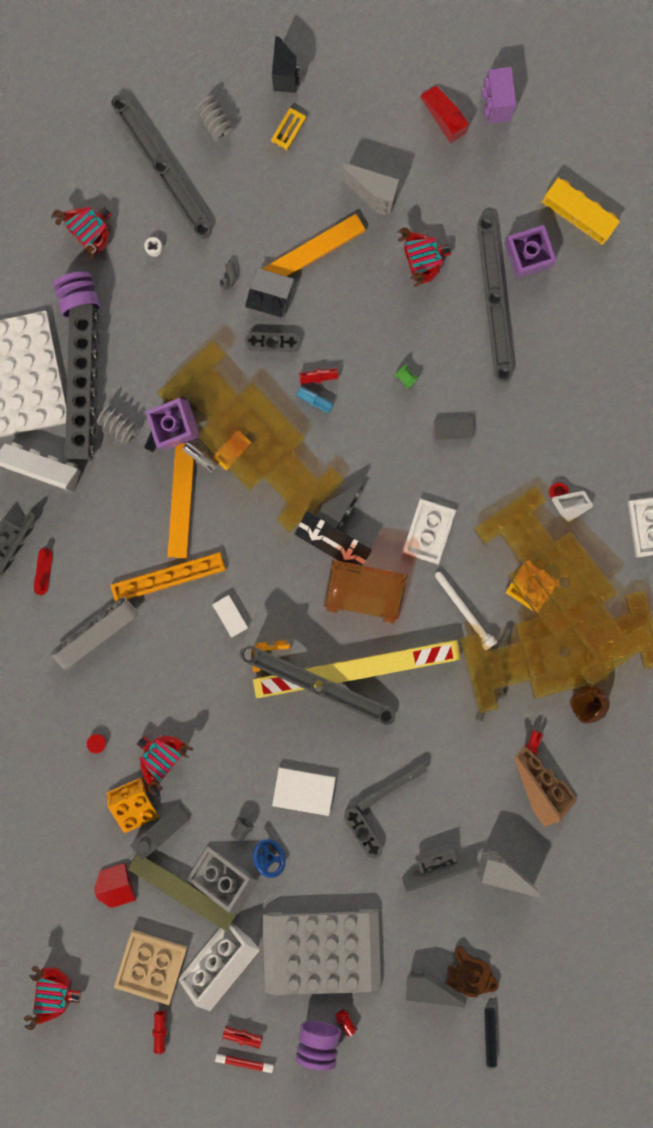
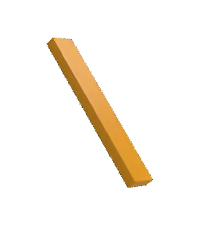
M354 214L262 269L289 277L363 234L366 230L358 216Z
M184 443L175 447L167 556L172 558H187L194 459L183 451Z
M221 552L114 583L110 586L114 600L117 602L123 597L129 600L226 571Z

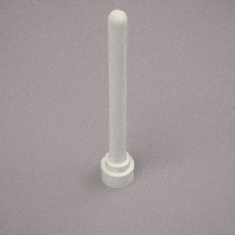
M436 572L435 578L481 638V646L486 651L498 642L495 637L485 632L443 574Z

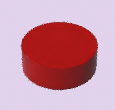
M557 482L549 488V497L552 499L556 496L569 494V489L564 483Z
M94 734L88 738L86 746L91 753L98 754L105 750L107 741L103 735Z

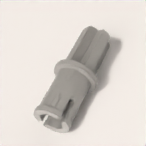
M190 441L182 448L183 451L196 460L195 463L201 464L210 473L219 464L210 458L205 450L201 451Z

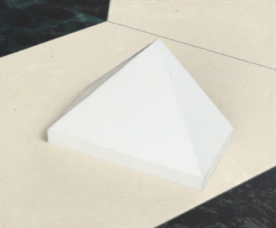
M585 491L552 498L559 513L568 522L593 507Z

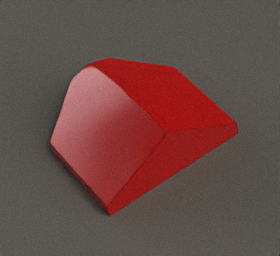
M126 863L100 870L95 883L94 892L97 900L110 908L136 901Z

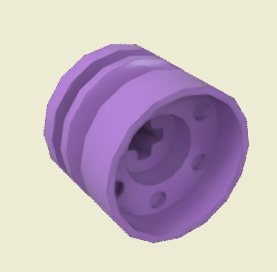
M83 271L63 275L53 281V288L56 291L55 295L60 299L58 305L62 317L69 318V309L79 305L90 304L96 310L101 307L98 295L93 291L95 285L92 282L91 273Z
M303 1022L299 1033V1041L301 1043L297 1046V1063L303 1067L319 1071L335 1068L338 1051L335 1048L339 1046L341 1030L326 1022Z

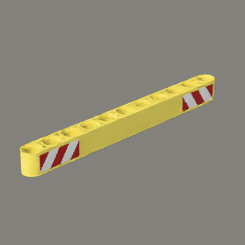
M458 640L306 668L305 670L333 683H341L461 659ZM275 675L252 679L256 698L304 690V688ZM317 680L314 683V688L324 686L321 680Z

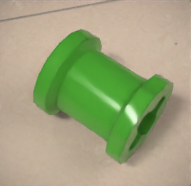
M407 364L394 375L395 378H399L404 383L407 390L419 379L418 376L415 377L408 369Z

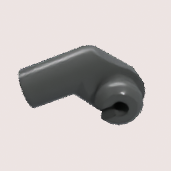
M234 262L225 264L227 275L223 280L220 279L219 286L224 290L231 289L237 281Z

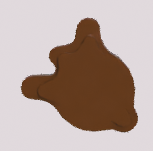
M457 946L454 953L458 960V965L448 966L449 979L444 983L465 996L472 998L478 997V995L496 991L499 983L493 976L488 963L478 957L470 956L464 947Z

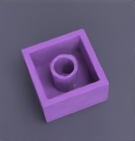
M512 67L488 70L487 76L484 78V86H481V96L485 98L486 105L483 106L484 117H487L488 123L510 121L516 107Z
M544 225L508 236L504 243L516 279L552 268L556 262Z
M178 398L146 411V416L158 449L168 450L200 437L188 400Z

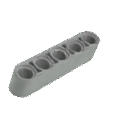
M126 597L119 599L58 645L51 652V656L63 669L69 668L137 616L138 611Z

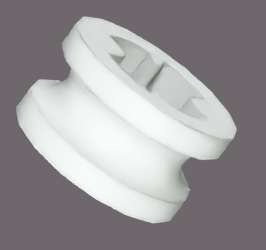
M155 237L146 240L144 245L146 252L153 257L160 255L163 250L160 240ZM150 244L156 245L158 249H151Z

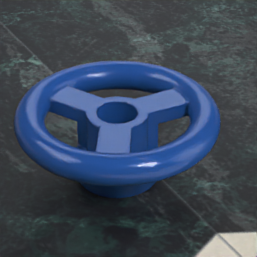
M264 839L259 841L253 850V862L261 875L267 878H275L283 872L286 859L283 849L277 842L271 839ZM266 845L274 847L279 856H274L269 852ZM272 863H280L276 871L268 872V868Z

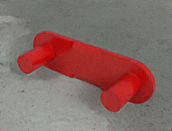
M42 548L38 553L33 587L37 595H44L48 591L53 557L52 551L48 548Z

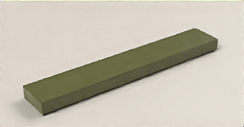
M137 854L128 869L225 931L228 930L236 916L235 913H228L198 888L148 857L142 860Z

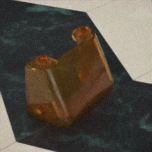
M332 560L323 606L327 607L326 611L338 613V609L383 617V622L394 623L400 617L408 574Z

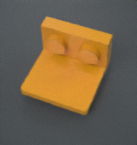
M287 640L275 641L274 645L269 646L267 642L256 643L255 647L263 651L290 649L291 644H287ZM251 649V658H253L254 651ZM252 666L253 672L261 671V669Z
M142 777L106 792L107 807L124 833L159 818L156 809L146 795L145 782Z

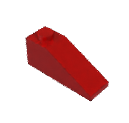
M437 86L420 95V98L450 144L467 133L468 122L458 107Z

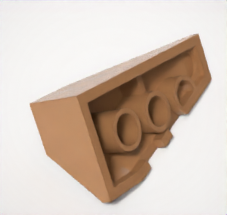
M523 747L514 759L533 812L544 827L560 822L577 798L563 780L559 781L554 777V772L551 769L547 770L543 767L541 760L528 748Z

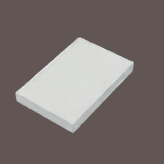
M653 497L627 501L635 557L653 555Z
M420 498L402 553L439 565L456 510Z
M279 767L272 806L329 816L336 777Z

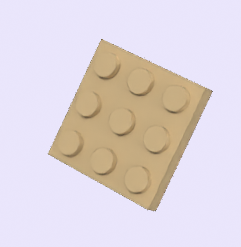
M132 929L114 988L169 1005L187 946Z

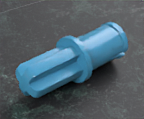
M303 386L299 388L296 397L308 402L311 407L315 406L326 413H329L333 408V403L320 397L319 393L315 394Z

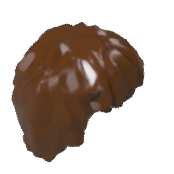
M584 687L577 691L570 699V707L573 713L583 724L594 723L604 718L610 707L607 694L597 687Z

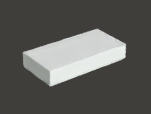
M230 595L212 604L231 638L248 628Z

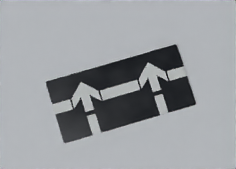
M306 511L294 534L357 572L360 571L372 551L369 547Z

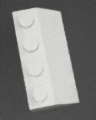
M12 442V445L4 444L0 449L1 467L71 492L75 491L81 471L76 469V464L67 461L66 464L59 463V458L50 455L47 458L40 456L41 452L30 449L29 452L22 450L23 446Z
M231 923L227 931L222 928L218 929L178 980L195 1006L211 1011L260 950L248 935Z

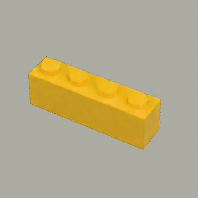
M557 178L542 200L543 204L601 245H604L620 223L615 214L602 209L598 202H592L586 197L585 193L575 190L564 179Z

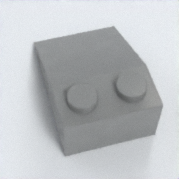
M343 163L342 181L377 213L386 215V213L391 214L397 195L399 179Z
M209 846L206 847L187 878L190 883L228 913L235 914L240 913L259 882L256 877Z
M488 850V853L482 851L480 867L477 870V875L482 883L537 898L540 897V893L535 886L505 859L499 856L500 853Z

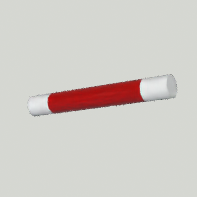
M216 1054L215 1062L268 1073L273 1071V1065Z

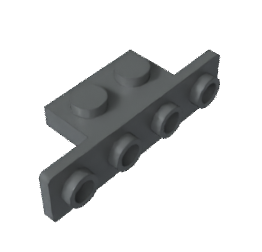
M29 511L21 526L5 518H2L0 522V578L6 571L5 566L8 561L11 562L14 559L17 546L22 545L25 541V533L28 528L31 529L36 522V515L32 511Z
M452 844L415 856L420 871L402 877L406 892H410L471 871L480 866L475 853L456 858Z

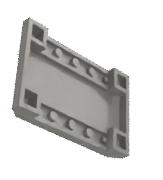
M378 909L334 913H263L265 993L271 995L374 992L381 989Z

